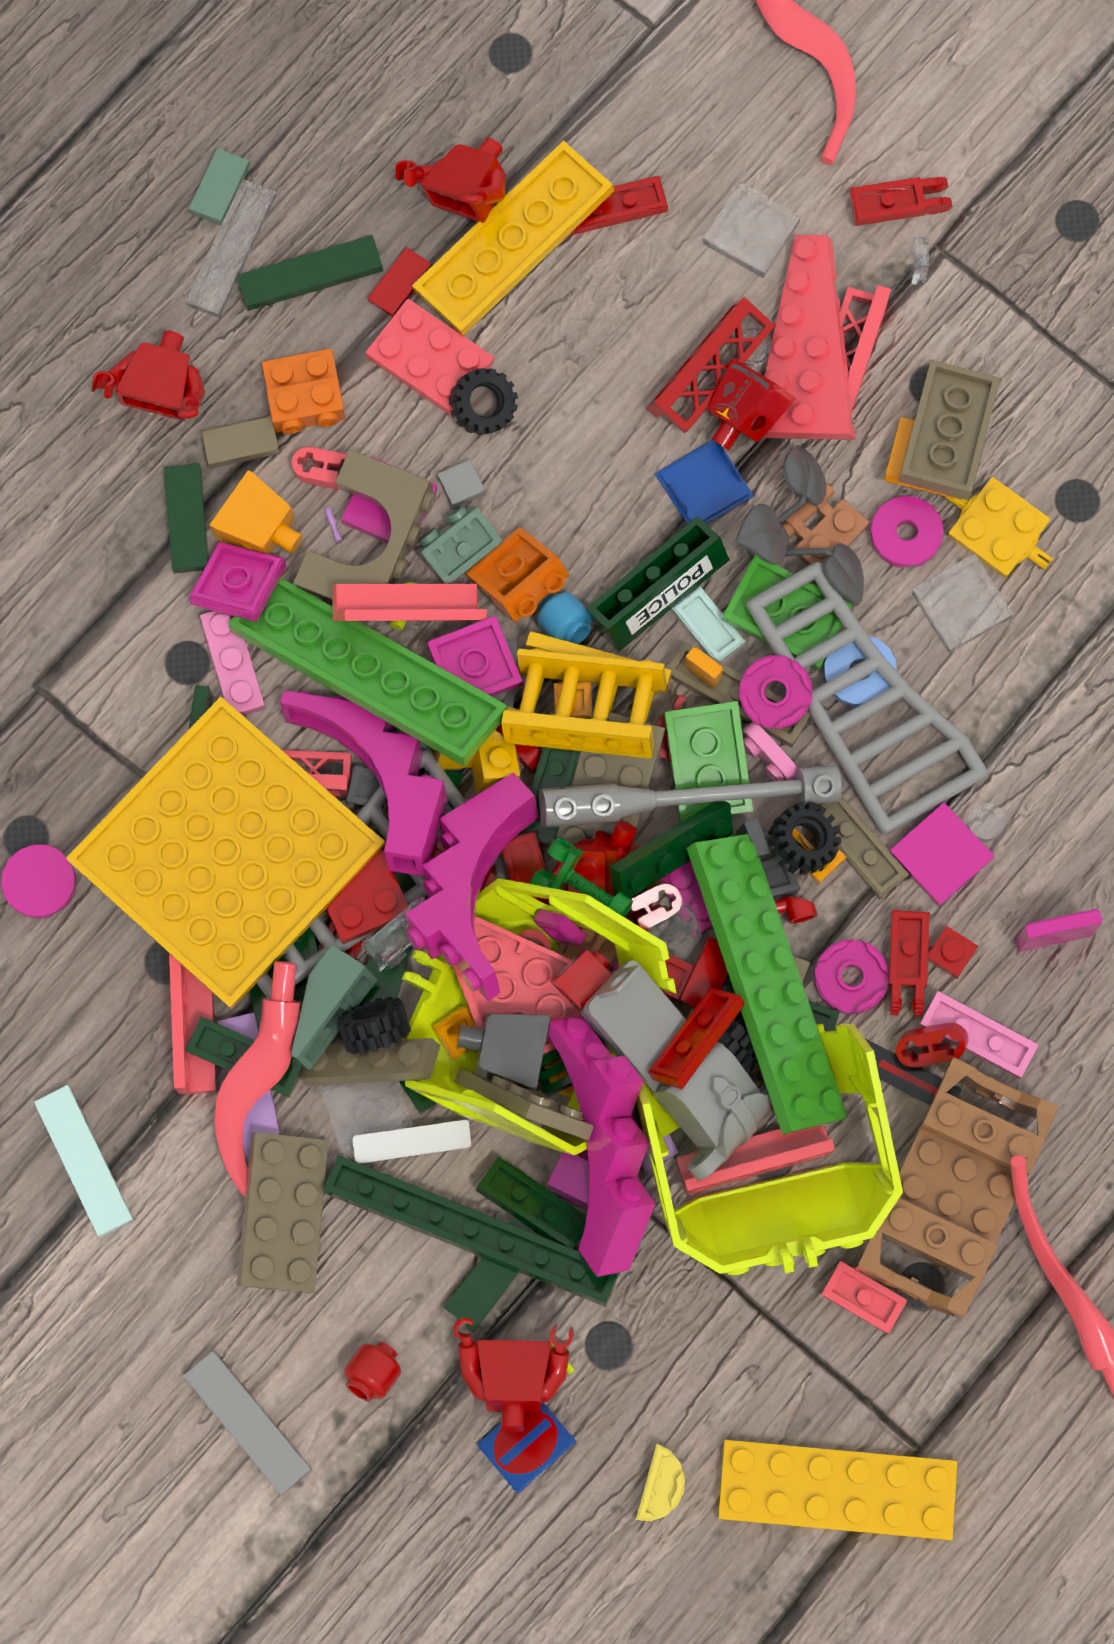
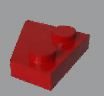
M383 849L366 864L327 907L329 916L343 945L405 918V913L410 911L393 871H389Z

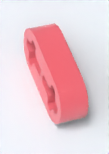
M304 447L294 454L292 468L295 476L301 482L340 490L335 483L338 472L333 470H341L347 454ZM308 458H312L314 464L318 467H323V469L311 467L309 472H304L303 466L300 463H307Z

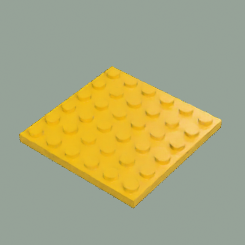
M220 697L66 859L232 1010L274 965V962L281 958L350 881L385 846V841L224 698Z

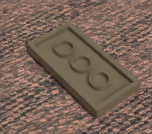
M931 359L898 482L970 500L1001 378Z
M595 707L593 708L591 718H593ZM609 711L607 721L628 723L630 722V717ZM647 722L644 723V725L652 726L654 750L652 759L581 751L571 786L615 783L618 786L648 789L666 728ZM641 813L622 818L620 821L630 823L637 828ZM616 822L559 826L556 839L560 837L574 845L581 839H592L597 831L612 835Z
M479 1067L475 1068L474 1073L462 1068L458 1071L455 1083L473 1090L527 1119L589 1141L594 1126L581 1120L583 1112L566 1106L564 1103L510 1079H504Z
M260 1132L251 1133L237 1286L315 1293L324 1196L323 1188L325 1185L329 1140Z

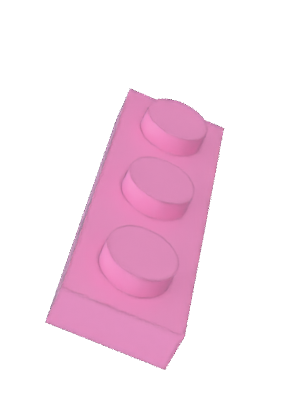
M217 611L202 614L200 618L224 699L243 716L265 710V703L246 640L233 634L229 629L228 623L234 616Z
M939 991L934 996L919 1025L920 1027H927L951 1022L961 1025L966 1030L969 1039L965 1051L1019 1080L1022 1078L1038 1047V1044ZM946 1035L944 1040L955 1046L958 1040H952L950 1035Z

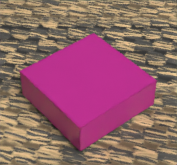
M540 909L534 919L535 924L554 941L580 946L586 937V934L565 915Z

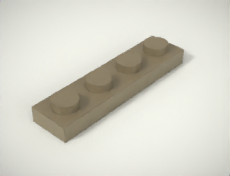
M684 641L667 668L672 670L671 679L714 704L738 701L740 719L751 723L753 720L744 712L739 699V688L743 675L709 656L721 665L723 669L722 679L713 689L685 667V657L693 646ZM766 688L765 695L770 702L778 703L784 699ZM807 712L796 724L783 729L761 727L768 735L792 748L811 715Z
M433 1038L402 1040L399 1043H391V1047L386 1049L384 1047L378 1048L377 1052L372 1053L369 1050L366 1054H360L359 1052L351 1054L346 1051L344 1044H330L310 1071L305 1067L303 1068L300 1079L308 1086L431 1079L440 1045Z

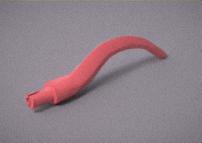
M755 0L773 32L787 44L810 54L820 61L830 76L836 99V121L820 160L825 164L832 165L849 128L855 106V73L846 45L833 29L800 7L794 0Z
M274 962L271 998L263 999L259 1034L251 1047L228 1072L216 1099L215 1129L220 1154L231 1179L244 1197L246 1195L248 1174L243 1149L245 1119L257 1100L282 1079L292 1057L291 1052L298 1026L301 1002L294 1000L297 964L292 962Z
M1016 1155L1010 1160L1013 1190L1018 1211L1030 1244L1047 1278L1073 1318L1083 1351L1093 1370H1101L1114 1399V1329L1067 1271L1050 1245L1030 1199L1026 1159L1023 1156Z

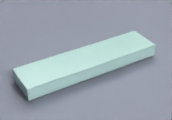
M66 1085L35 1101L36 1108L97 1236L101 1238L133 1222L134 1219L71 1087Z

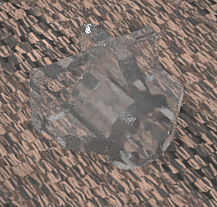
M681 903V907L676 914L648 928L650 934L666 943L668 953L683 961L687 960L691 951L702 937L697 925L695 912L684 903ZM661 905L664 909L669 907V906Z

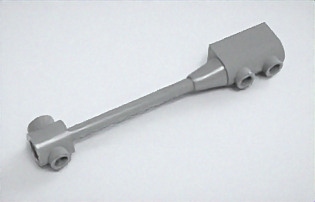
M836 765L798 768L796 780L658 792L650 789L618 786L615 783L538 789L540 823L544 828L616 822L622 818L655 809L658 806L798 795L799 802H803L804 805L809 802L815 804L834 803L840 801L842 793L840 772Z

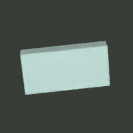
M698 587L671 609V612L702 650L721 663L745 645V640L732 625L721 620L723 613L701 587Z

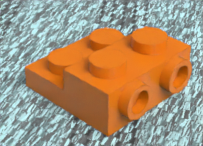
M332 348L262 362L270 411L276 433L295 434L301 432L304 427L314 425L331 427L338 424L340 420L346 419Z
M518 527L501 544L465 573L471 583L477 584V588L490 597L494 605L515 623L522 616H531L537 609V603L549 593L560 591L564 586L565 579L570 576L559 557L521 527Z

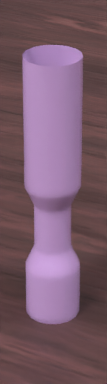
M331 507L326 508L325 513L329 525L334 532L335 542L340 543L343 540L336 527L337 523Z

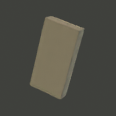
M272 416L201 431L209 468L280 454Z

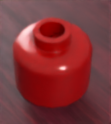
M378 1342L377 1345L362 1344L344 1368L347 1389L366 1402H370L372 1399H383L401 1375V1367L395 1359L398 1355L397 1352L383 1342Z

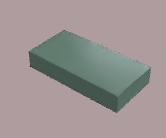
M217 148L189 207L190 214L223 226L251 166L250 161Z

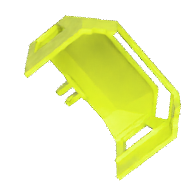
M500 878L496 879L479 893L476 901L475 916L516 935L528 929L539 930L548 937L551 951L555 952L560 942L554 941L535 924L534 919L540 909L565 915L576 926L594 931L613 942L619 967L625 962L637 961L662 991L676 993L674 979L668 978L665 960L669 959L666 943L591 896ZM531 896L549 899V903L552 906L544 904ZM415 950L412 958L417 963L433 970L428 980L414 972L407 971L403 975V981L423 990V993L409 1022L411 1032H408L409 1035L406 1038H402V1040L433 1038L440 1045L431 1079L405 1081V1086L458 1115L535 1144L574 1156L587 1149V1140L546 1125L539 1127L475 1091L454 1082L460 1068L474 1073L477 1051L469 1049L455 1060L450 1059L433 1031L432 1026L461 1006L466 1007L468 1011L469 1008L454 968L445 961L442 954L439 955L438 959H431L427 953ZM607 1046V1049H608V1051L610 1052V1054H611L613 1057H617V1056L612 1052V1050ZM574 1090L567 1106L581 1111Z
M816 1024V1027L824 1045L839 1093L860 1094L863 1098L879 1163L841 1162L696 1196L674 1210L662 1157L669 1155L663 1137L679 1129L680 1126L652 1094L653 1091L647 1084L643 1083L636 1102L643 1133L650 1142L648 1154L665 1224L674 1247L719 1274L740 1275L749 1271L750 1267L761 1264L766 1266L782 1264L786 1274L794 1272V1256L803 1255L809 1268L818 1266L816 1256L825 1253V1249L837 1246L841 1248H854L863 1244V1240L874 1237L902 1195L903 1189L874 1050L854 1024H839L836 1026L837 1031H825L823 1024ZM764 1080L756 1081L754 1083L756 1086H758Z

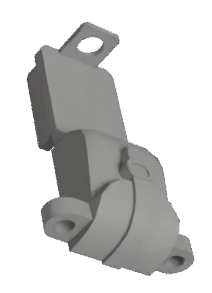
M637 961L623 963L585 1003L584 1009L581 1011L584 1019L617 1057L626 1056L643 1081L653 1091L652 1094L699 1148L700 1151L687 1166V1169L698 1181L710 1176L720 1165L726 1162L739 1146L744 1145L756 1132L757 1125L771 1111L773 1105L765 1081L756 1086L736 1057L719 1042L715 1044L683 1089L654 1081L648 1071L685 1023L686 1019Z

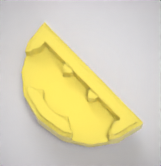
M656 1444L636 1520L653 1521L665 1517L677 1507L684 1493L685 1475L679 1460L669 1449L659 1444Z

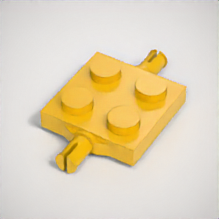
M991 477L981 492L974 495L969 501L957 497L955 499L945 497V499L962 510L960 519L950 530L948 537L1005 579L1026 558L1033 561L1044 571L1054 559L1036 546L1040 534L1050 523L1051 519L994 477Z

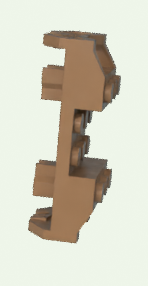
M953 1057L944 1072L899 1171L903 1193L874 1237L868 1239L855 1269L885 1287L896 1288V1292H902L915 1301L918 1298L923 1305L957 1319L964 1318L997 1249V1240L1016 1200L1010 1160L1016 1155L1023 1156L1026 1159L1027 1176L1030 1175L1059 1106L1009 1087L986 1076L973 1066ZM959 1082L968 1089L973 1090L975 1094L981 1095L985 1099L993 1100L1002 1107L1037 1118V1134L1035 1135L946 1092ZM882 1239L905 1249V1253L909 1255L913 1253L932 1262V1266L945 1268L970 1280V1282L951 1298L918 1283L919 1280L913 1277L908 1278L880 1264Z

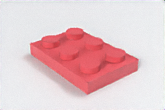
M410 299L405 301L365 352L367 359L450 416H452L450 411L453 410L452 405H449V399L452 397L450 392L453 386L457 384V381L465 374L476 369H489L494 363L492 355Z

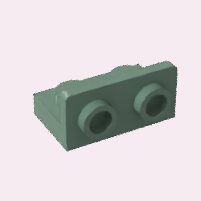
M461 505L454 509L446 517L449 522L439 530L434 527L424 533L418 540L420 545L414 549L418 556L423 557L442 584H451L503 542L480 509L475 506L465 508L464 505Z

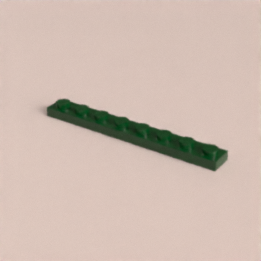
M338 1156L323 1188L324 1194L606 1307L620 1274L618 1272L597 1277L579 1251L342 1156Z

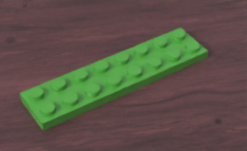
M281 577L257 622L234 616L228 623L230 632L462 766L469 762L500 725L503 712L508 710V706L361 622L333 621V607Z
M748 834L693 843L687 847V851L734 992L740 995L744 1002L741 1012L782 1135L839 1122L848 1118L760 857H757L756 847L750 841Z

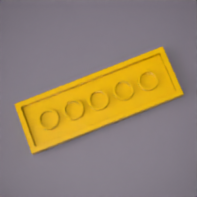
M563 140L502 201L491 209L484 223L478 222L412 285L414 292L456 331L464 336L614 192L613 184Z
M724 1440L718 1519L953 1541L957 1461Z

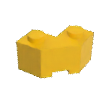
M494 730L465 766L432 748L437 765H440L443 770L472 768L477 795L513 772L520 779L515 744L505 743L504 736Z

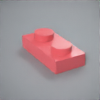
M842 1261L838 1263L821 1293V1296L886 1334H889L907 1302V1299Z

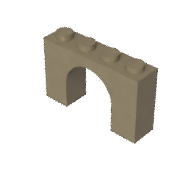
M349 449L335 483L340 490L376 503L386 510L391 522V535L388 545L376 559L357 566L345 565L307 550L293 584L312 595L333 603L332 584H394L395 580L401 581L408 566V560H405L407 551L410 546H416L422 532V527L418 526L423 513L428 514L431 511L435 501L436 493L432 492L434 487L429 480Z

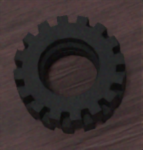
M492 368L476 369L462 376L457 381V384L453 386L450 392L452 397L449 399V405H452L453 408L450 411L452 417L456 416L458 420L456 423L460 427H465V431L477 433V435L491 434L507 426L514 418L513 413L517 411L518 404H515V399L518 398L517 392H513L512 387H514L512 381L508 382L505 379L507 376L504 373H497L496 369ZM477 387L489 388L496 396L497 407L490 416H479L471 407L470 396Z

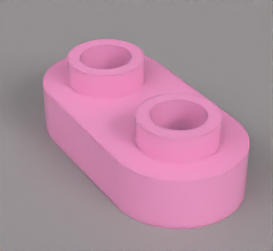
M752 721L742 729L745 751L753 758L758 756L767 765L765 771L773 781L796 780L797 766L761 726Z

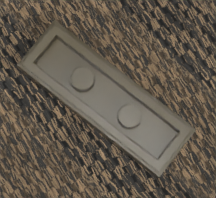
M842 795L839 802L823 803L815 807V811L821 806L826 808L827 810L823 814L826 818L831 814L834 816L835 820L831 825L832 827L839 825L840 832L835 837H841V844L837 848L847 857L846 861L879 900L909 876V873Z

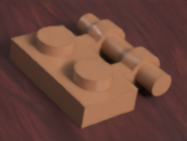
M826 483V495L820 505L813 506L806 501L805 505L786 519L782 526L786 529L789 538L794 535L801 541L794 549L829 548L832 551L833 546L839 543L849 547L869 527L870 522L844 499L832 508L827 503V500L835 491ZM816 512L823 519L811 531L804 523ZM823 555L797 556L807 566L815 562L823 565L827 559Z

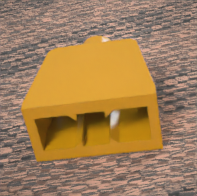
M250 470L246 472L210 523V528L215 538L231 545L270 554L276 545L292 554L297 550L303 539L302 534L289 527L294 520V514L289 504Z

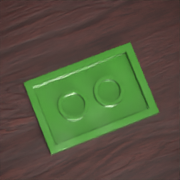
M755 555L721 620L768 644L747 609V602L756 595L790 577L793 573L778 565L768 564ZM809 582L765 607V610L776 627L825 599L818 586ZM845 601L848 607L851 609L852 604ZM832 611L783 640L793 657L796 658L836 635L843 624L835 612ZM825 658L810 667L818 671Z
M738 701L663 712L674 790L750 784ZM752 798L727 801L731 806V814L753 811ZM713 802L676 805L679 822L684 821Z

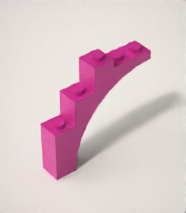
M284 690L280 705L286 723L313 729L337 740L355 753L375 775L388 801L389 828L384 853L389 871L425 876L423 865L431 859L441 825L439 818L444 815L448 799L444 780H438L429 775L417 776L423 758L420 741L405 732L393 733L395 726L344 697L335 696L330 698L313 695L307 691L291 692Z
M514 772L439 818L443 832L440 835V840L446 851L423 865L426 877L423 886L430 898L405 913L409 925L406 935L416 950L422 948L431 959L442 954L445 961L451 967L457 965L462 971L461 976L472 992L478 990L487 1001L500 994L496 972L480 950L475 937L476 901L484 878L499 853L518 833L539 818L535 795Z
M583 1016L551 1021L547 1034L558 1050L572 1080L581 1112H583V1121L594 1126L589 1141L587 1140L589 1203L585 1229L578 1250L597 1277L628 1271L656 1205L637 1178L650 1142L631 1117L644 1081L625 1055L613 1057Z

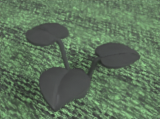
M796 445L785 456L783 472L790 489L796 495H799L798 501L779 517L766 504H758L751 508L742 521L735 544L745 547L752 559L756 555L761 560L772 565L781 563L786 556L823 555L827 558L824 561L823 569L830 584L850 603L856 606L860 605L863 597L864 575L860 560L851 548L839 543L833 546L832 551L829 548L786 549V546L789 544V535L780 524L804 506L806 501L813 506H818L823 502L826 495L825 476L819 463L805 448Z

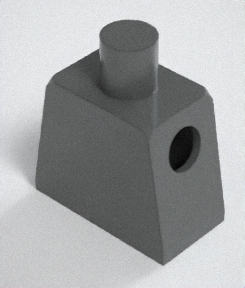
M485 1013L482 1028L460 1025L456 1046L477 1051L476 1067L537 1089L551 1016L541 1014Z

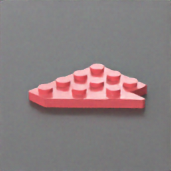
M475 916V937L480 950L496 972L500 994L487 1001L478 990L472 992L461 976L462 971L457 965L453 966L475 1027L482 1028L485 1013L541 1014L551 1016L550 1022L582 1017L581 1011L584 1007L576 1009L550 982L571 959ZM548 1034L544 1053L556 1049Z

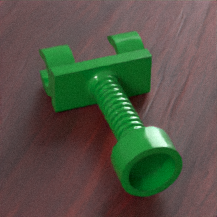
M558 837L556 841L553 839L547 852L554 859L563 862L564 865L557 877L551 872L540 868L539 872L535 871L530 884L563 890L565 885L569 884V886H572L581 894L591 896L625 918L634 901L621 892L616 896H610L609 893L600 887L597 888V885L576 873L574 869L584 852L579 848L576 849L563 838Z

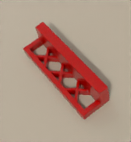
M745 297L739 299L732 304L646 409L656 418L663 414L683 433L688 432L708 408L722 380L721 370H727L729 364H720L719 348L723 344H736L737 360L744 364L776 325ZM747 315L762 327V330L756 337L742 338L741 322ZM735 330V338L728 339ZM743 343H750L743 351ZM713 357V365H706ZM714 370L715 386L710 391H698L697 375L699 372ZM690 384L691 392H683ZM698 396H706L699 404ZM678 397L692 398L693 412L686 421L671 408Z

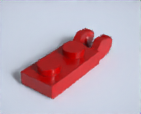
M941 176L920 179V177L850 188L849 196L855 226L949 211L953 207L949 197L924 199V194L945 191L949 187L947 178Z
M891 911L888 986H891L890 1015L899 1016L902 999L900 998L901 987H914L912 1000L913 1016H923L924 988L927 987L930 912Z

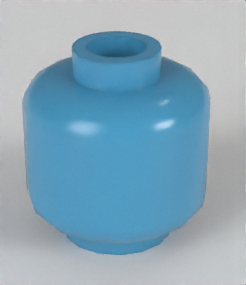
M562 592L557 595L551 594L541 602L538 625L548 636L580 644L591 631V617L586 607L574 594L569 592Z

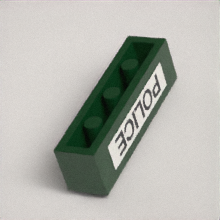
M698 516L586 607L597 631L620 652L730 561L720 536Z

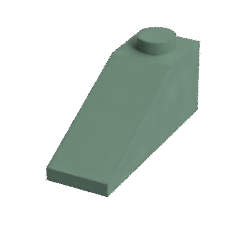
M331 945L326 953L318 957L314 964V969L309 974L291 1055L309 1071L338 1034L337 1018L343 1016V1012L352 1011V1007L359 1005L377 981L376 977L363 964L334 945Z

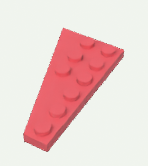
M795 235L765 377L779 385L796 399L763 438L856 440L855 428L852 426L851 411H853L852 400L848 395L847 379L849 375L844 333L839 319V311H841L840 299L837 297L835 285L837 274L833 241L828 235Z

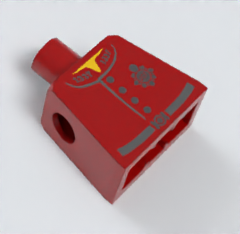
M733 358L708 406L709 412L723 421L713 435L712 440L729 451L741 433L755 442L761 441L796 398L773 381Z

